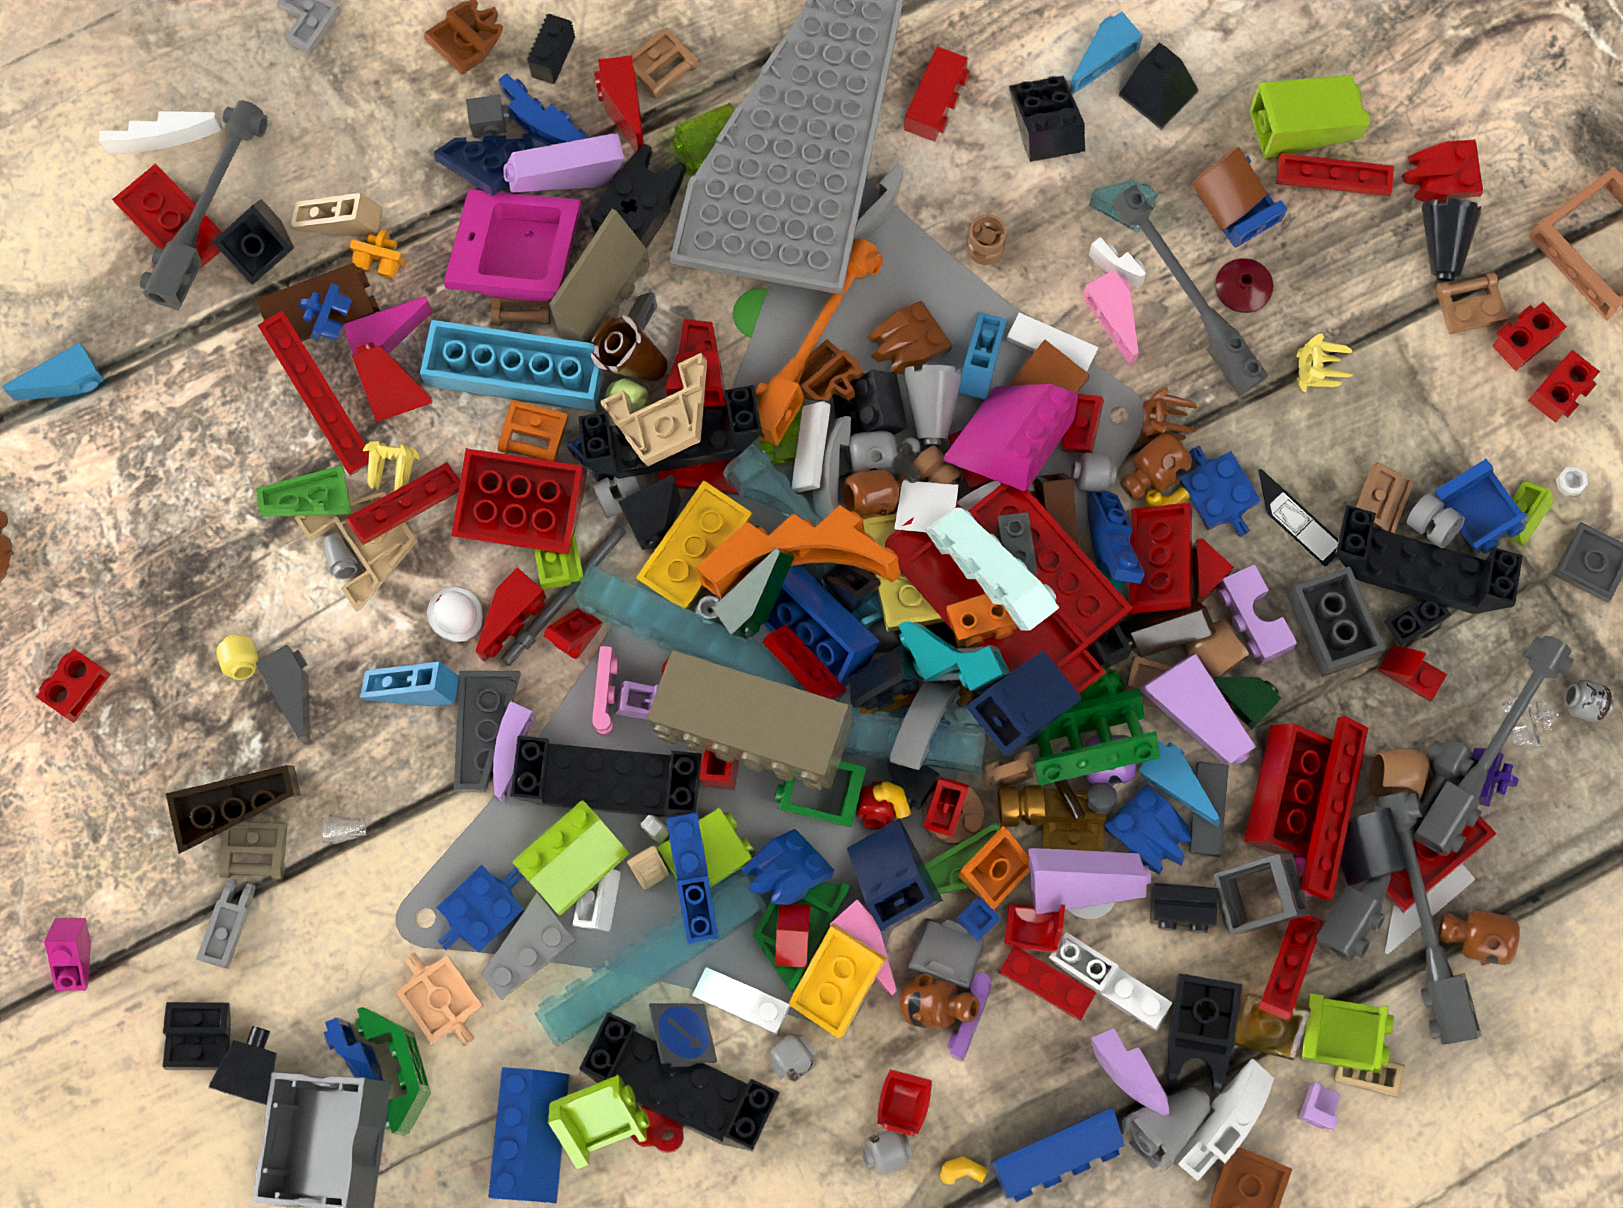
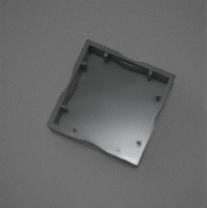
M272 1072L265 1113L264 1140L258 1158L252 1203L299 1208H374L391 1082L365 1078L336 1076L325 1078L305 1074Z

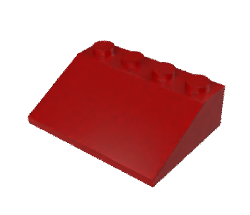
M466 448L451 536L569 554L583 500L588 470L580 465Z
M1294 723L1270 726L1244 837L1245 843L1275 854L1293 853L1294 858L1303 857L1307 859L1332 739Z

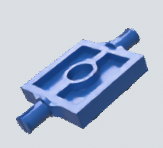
M1200 446L1191 449L1189 453L1192 455L1197 467L1182 476L1179 483L1189 493V500L1206 529L1210 530L1220 524L1231 522L1239 537L1250 532L1242 515L1247 510L1260 504L1261 500L1232 451L1216 459L1208 460Z
M481 865L436 907L448 920L451 927L438 940L439 944L443 945L442 947L447 951L456 940L461 938L468 941L480 953L525 910L514 899L510 890L524 876L514 868L501 880L494 877Z

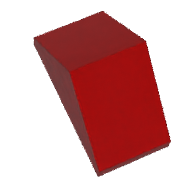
M1197 538L1192 547L1195 600L1202 604L1219 586L1222 579L1230 575L1234 566L1203 538Z
M939 776L933 789L923 828L953 837L969 784Z
M780 904L775 966L807 967L811 905Z

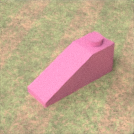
M1114 269L1086 285L1083 298L1131 366L1135 363L1138 355L1131 288L1127 279L1124 276H1119Z
M856 900L829 924V928L834 924L838 925L887 957L881 932L866 902L862 905ZM887 957L875 980L892 998L897 990Z

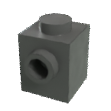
M500 94L466 99L469 126L473 138L507 133L505 122L510 121L508 105L502 104Z

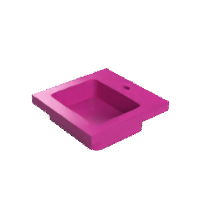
M468 189L444 279L445 288L481 292L482 295L487 297L546 302L553 299L565 280L582 208L581 200L498 192L492 196L483 190Z

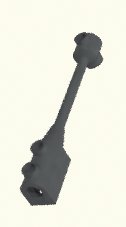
M239 100L235 108L228 106L224 110L223 122L226 123V129L231 136L189 220L182 226L174 238L167 242L164 249L159 247L155 249L152 263L156 266L152 273L144 272L141 277L140 287L144 289L143 294L149 300L159 305L180 310L203 263L197 249L194 248L199 225L241 140H251L254 135L262 137L266 132L268 117L264 115L258 106L251 102Z
M1137 185L1124 190L1112 201L1117 209L1119 219L1126 222L1128 226H1140L1197 308L1212 343L1207 348V351L1240 397L1264 381L1268 374L1237 329L1233 328L1213 308H1210L1149 220L1153 208Z
M1552 636L1535 637L1524 656L1529 659L1528 664L1533 670L1532 675L1477 765L1469 771L1458 786L1449 781L1446 782L1416 831L1415 841L1444 856H1448L1450 851L1458 853L1466 839L1461 833L1466 825L1473 828L1482 811L1476 808L1479 805V798L1488 775L1487 772L1544 678H1556L1558 673L1565 675L1573 663L1574 659L1569 657L1572 651L1567 644Z
M1446 739L1444 743L1435 741L1428 751L1427 756L1430 768L1435 777L1420 800L1423 817L1417 818V822L1410 828L1412 839L1447 781L1457 782L1461 775L1466 777L1475 766V761L1471 760L1472 752L1457 741ZM1391 874L1368 880L1360 890H1356L1348 885L1346 886L1316 937L1320 948L1346 961H1352L1355 955L1362 958L1366 954L1370 941L1365 939L1370 929L1376 932L1379 931L1385 920V915L1380 912L1383 909L1382 903L1391 880Z
M1410 791L1379 797L1380 804L1374 805V811L1391 808L1408 866L1407 873L1427 946V988L1421 989L1424 1006L1426 1008H1433L1435 1019L1429 1020L1433 1039L1440 1038L1443 1045L1478 1039L1481 1036V1031L1466 973L1453 975L1442 946L1439 945L1410 833V828L1417 822V818L1423 817L1419 796L1417 793L1410 794Z

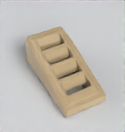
M655 846L645 849L627 862L644 890L649 889L669 876V872Z
M1389 1061L1388 1066L1382 1065L1378 1084L1372 1083L1374 1072L1367 1071L1365 1081L1359 1080L1361 1070L1354 1069L1352 1078L1346 1077L1348 1068L1337 1066L1335 1082L1400 1098L1405 1073L1404 1064ZM1388 1070L1394 1071L1391 1087L1385 1086Z

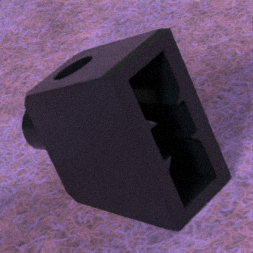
M252 1026L246 1043L233 1040L208 1088L267 1105L271 1074L274 1072L277 1055L275 1052L264 1049L270 1031Z

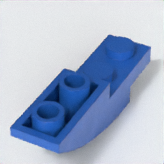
M508 73L498 79L502 93L511 102L508 105L511 118L529 134H536L553 145L589 138L583 129L577 130L572 125V119L563 109L559 111L553 104L545 109L539 99L536 97L532 99L527 94L528 91L525 85L519 79L514 80Z
M1090 491V534L1100 570L1110 572L1113 579L1140 584L1145 573L1129 541L1133 528L1118 495L1109 491H1103L1102 493Z
M693 812L666 817L687 944L719 938L698 813Z

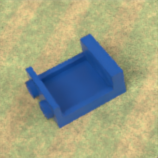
M1246 156V159L1248 160V162H1249V164H1250V163H1251V159H1250L1249 156ZM1267 194L1250 211L1222 231L1234 248H1237L1281 222L1288 208L1282 200L1275 203L1270 195Z
M1487 458L1435 490V497L1444 502L1445 509L1451 507L1465 517L1464 524L1459 533L1475 555L1481 551L1484 554L1489 553L1493 547L1499 546V540L1507 535L1512 538L1526 528L1524 525L1527 523L1528 516L1525 512H1521L1495 476L1493 467Z

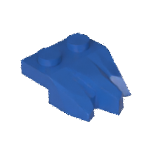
M1148 784L1104 825L1105 830L1128 850V853L1140 854L1143 866L1148 865L1149 870L1159 875L1163 869L1162 859L1171 860L1182 866L1186 856L1178 844L1190 843L1192 841L1188 825L1173 806Z
M796 829L773 838L742 869V872L757 877L749 887L750 891L757 895L771 891L773 894L771 899L773 904L790 905L805 898L810 888L831 879L835 871Z
M338 1017L326 1021L325 1024L328 1031L324 1032V1037L327 1045L331 1050L335 1048V1051L344 1059L352 1075L355 1078L385 1081L373 1047L363 1042L357 1043L350 1022Z

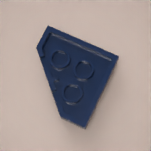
M523 134V139H507L506 135L483 136V141L467 142L466 137H459L450 140L435 150L434 156L435 161L493 196L509 185V182L505 181L503 169L512 152L553 144L536 134Z

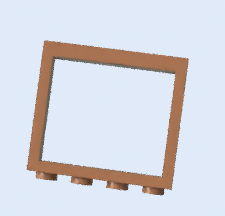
M1615 167L1611 168L1541 221L1529 236L1606 321L1623 309V294L1618 296L1553 226L1604 187L1623 206V173H1620Z

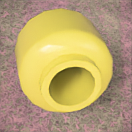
M229 635L216 649L222 673L227 677L235 680H244L251 677L258 668L255 663L260 660L254 641L248 636Z

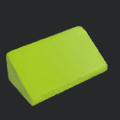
M1527 481L1522 482L1512 497L1521 512H1525L1528 516L1527 523L1524 525L1526 528L1512 538L1509 535L1506 536L1522 546L1526 545L1554 502L1550 489Z

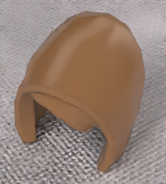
M1225 619L1213 622L1216 633L1186 643L1188 656L1196 654L1208 674L1214 679L1226 675L1244 662V658L1249 654L1244 645L1235 636L1232 626Z
M1397 748L1377 752L1373 757L1370 767V795L1383 797L1410 791V794L1417 793L1421 800L1428 778V756L1414 748Z

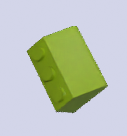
M582 800L512 862L560 916L630 853Z

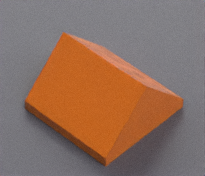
M1003 826L960 870L958 878L994 910L1029 873V856L1008 829Z

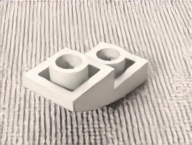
M1101 237L1091 244L1089 256L1103 270L1108 273L1115 269L1119 276H1124L1127 279L1129 285L1137 288L1143 285L1146 272L1144 265L1139 259L1133 258L1128 252L1118 258L1116 249L1110 243L1106 244Z

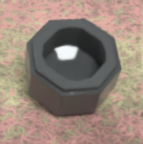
M1095 783L1088 790L1087 807L1096 814H1108L1116 806V789L1108 783Z

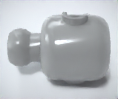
M886 430L855 433L850 436V446H847V458L851 475L860 470L884 469L891 472L894 476L898 471V463L911 465L920 455L918 439L908 437L901 442H896L895 436Z

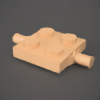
M416 952L410 954L411 958L407 956L404 961L411 968L414 975L405 986L395 993L431 1044L444 1035L455 1032L463 1046H467L475 1038L469 1032L465 1023L470 1016L484 1007L448 955L435 964L425 967L416 955Z

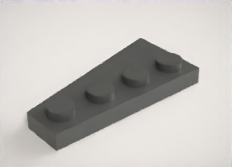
M459 671L454 773L455 792H486L493 770L497 735L510 701L513 702L521 676L520 671Z

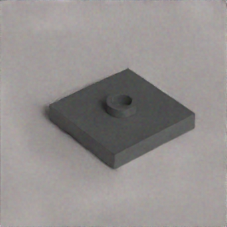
M1580 522L1553 575L1608 603L1611 601L1623 577V543Z

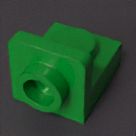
M1102 667L1106 671L1105 675L1079 694L1083 698L1080 701L1124 692L1121 687L1124 685L1121 676L1115 669Z

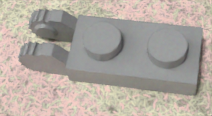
M233 878L227 880L220 900L217 899L197 955V960L229 969L249 912L248 907L253 900L256 889L255 885L247 883L242 891L238 905L230 902L234 897L238 883Z

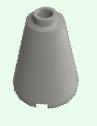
M922 365V371L915 372L914 366L905 368L904 377L917 438L924 441V446H941V441H945L948 438L961 385L962 368L955 371V366Z
M1190 1087L1167 1097L1170 1114L1166 1116L1145 1107L1127 1115L1122 1120L1124 1134L1129 1131L1133 1138L1129 1144L1149 1167L1155 1169L1157 1166H1160V1172L1169 1168L1210 1114L1211 1109L1209 1105L1211 1101L1203 1090H1196Z

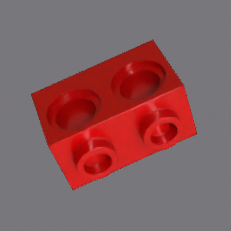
M1544 302L1535 308L1532 305L1528 306L1518 315L1520 319L1514 325L1508 322L1496 333L1498 339L1492 346L1515 371L1559 338L1567 328ZM1533 322L1539 323L1543 330L1536 328ZM1511 339L1518 340L1522 347L1516 346Z
M1571 350L1528 401L1556 423L1562 415L1568 418L1579 406V403L1575 400L1580 394L1586 397L1597 385L1593 379L1600 371L1575 351ZM1570 374L1578 376L1580 382L1574 381ZM1552 394L1558 395L1562 402L1554 400Z
M73 648L70 653L65 654L60 659L58 669L54 674L43 681L36 698L74 723L111 674ZM86 666L85 673L81 677L76 678V671L80 667ZM67 690L66 698L61 702H57L58 694Z

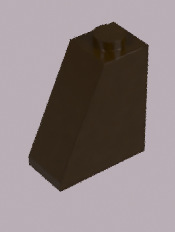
M1192 597L1191 608L1137 613L1119 623L1132 651L1141 658L1216 633L1207 607Z

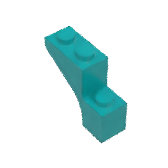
M905 621L898 625L902 632L899 635L903 646L908 651H911L915 659L913 667L919 677H923L924 680L935 681L959 668L958 677L965 688L969 687L970 691H981L1010 674L998 647L987 646L976 652L963 653L920 623Z

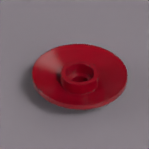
M1247 258L1235 259L1225 264L1219 271L1215 283L1216 293L1221 302L1229 309L1241 313H1250L1261 309L1268 303L1273 293V279L1270 272L1261 263ZM1241 279H1249L1251 281V284L1246 285L1241 281Z

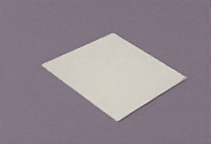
M903 480L894 529L926 532V528L956 507L959 485ZM914 517L912 524L904 525L907 521Z

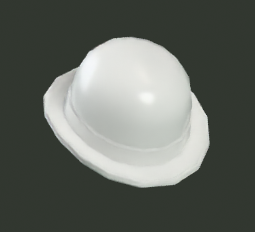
M452 587L445 588L434 595L428 604L427 618L434 632L443 639L452 642H463L478 634L483 626L484 612L481 603L474 594L467 589Z

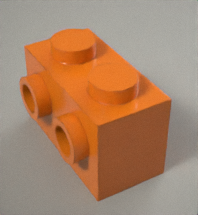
M987 594L947 606V616L958 648L966 646V648L977 647L984 643V639L995 636V639H1002L1013 634L1012 630L1017 629V624L1003 604H993Z

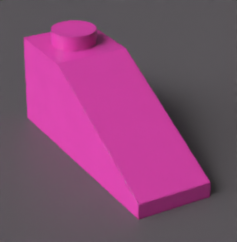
M424 296L343 324L352 353H358L356 347L373 342L375 347L382 345L390 353L432 313V309L427 297Z

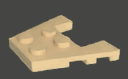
M702 353L678 364L684 387L683 390L633 413L629 395L624 390L601 400L603 408L608 411L612 417L611 419L620 428L627 441L647 466L701 441L707 359Z
M380 492L351 500L352 514L386 496V493ZM352 514L294 517L310 542L333 527L338 526L366 568V572L341 587L356 612L363 608L417 543V539L405 522L363 545L346 522L347 517Z

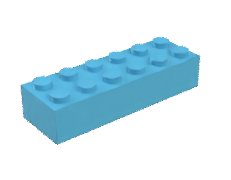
M431 320L420 376L427 387L597 412L604 371L597 367L591 358V352L594 353L595 346L592 343Z

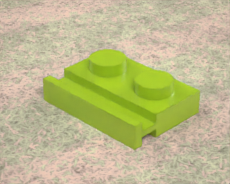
M575 532L569 554L534 549L542 590L568 586L572 582L579 581L584 583Z

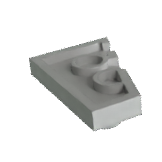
M537 892L481 975L499 999L503 1000L576 941Z

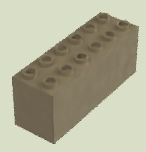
M672 650L647 716V721L652 726L653 731L659 735L658 739L664 742L676 744V741L688 744L687 748L692 751L704 754L705 750L717 753L716 757L723 761L733 763L734 759L746 762L745 767L754 771L762 772L763 768L774 771V776L780 779L792 781V778L804 781V786L821 791L822 787L831 789L854 723V718L848 704Z

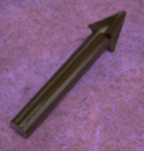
M1067 780L1054 782L1075 822L1085 819L1086 814Z

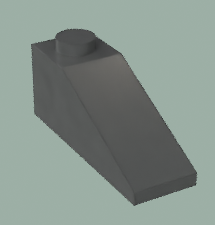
M285 645L255 664L298 739L307 744L310 742L308 675L303 667L308 664L299 650L294 652L288 645Z

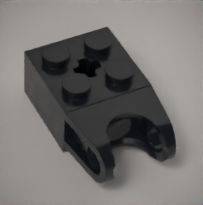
M647 144L642 145L619 170L591 213L590 219L593 231H598L610 211L614 209L647 249L671 212V207L686 174V165L678 162L665 173H652L648 170L653 154L652 147Z
M1177 974L1168 1034L1169 1086H1176L1177 1078L1185 1062L1197 1058L1203 1060L1209 1066L1212 1092L1220 1094L1234 1048L1243 984ZM1202 1002H1207L1208 1008L1213 1010V1015L1207 1016V1020L1201 1019V1014L1197 1013V1006L1201 1007Z

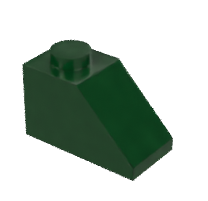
M1216 677L1213 680L1234 714L1250 729H1253L1281 700V697L1278 695V689L1271 682L1263 681L1260 677Z

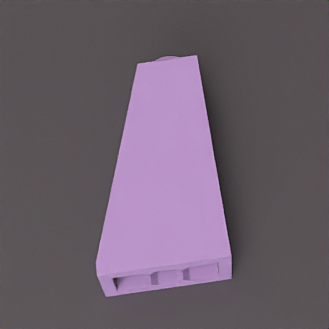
M618 133L512 152L507 164L504 165L503 173L505 181L509 182L511 192L609 187L624 161V155Z
M1196 654L1187 656L1139 687L1140 691L1222 764L1233 762L1236 766L1250 757L1248 752L1255 748V745Z
M1044 848L1028 849L1030 892L1036 914L1059 911L1060 904L1065 905V910L1144 898L1146 897V884H1151L1148 865L1143 866L1140 854Z

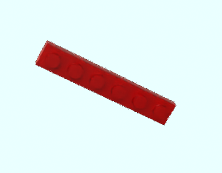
M282 310L258 324L257 326L348 474L351 476L367 467L369 464V451H363L366 446L284 311Z
M1348 716L1337 718L1300 887L1301 890L1322 900L1333 898L1369 727Z

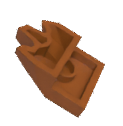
M477 0L459 3L446 11L445 20L425 32L424 40L461 75L486 59L500 38L504 27L500 24H495L498 17L496 7L479 11L477 10L479 4Z
M922 300L896 311L866 337L871 342H878L880 344V348L870 357L877 362L891 359L893 363L890 368L891 372L897 374H905V368L909 366H914V371L919 370L927 361L948 353L953 347Z
M826 339L808 356L798 384H800L803 395L807 400L828 402L832 395L836 394L849 401L855 397L854 389L849 382L861 378L864 372L854 357L844 349L839 350Z

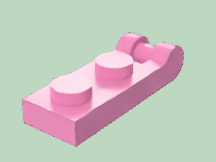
M600 646L592 721L597 733L607 736L611 734L614 728L609 716L610 704H615L616 686H612L613 674L618 675L619 657L615 656L612 647Z

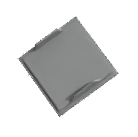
M926 918L909 968L930 974L939 979L949 980L953 984L968 989L984 939L981 938L977 942L958 922L947 918L944 922L938 923Z

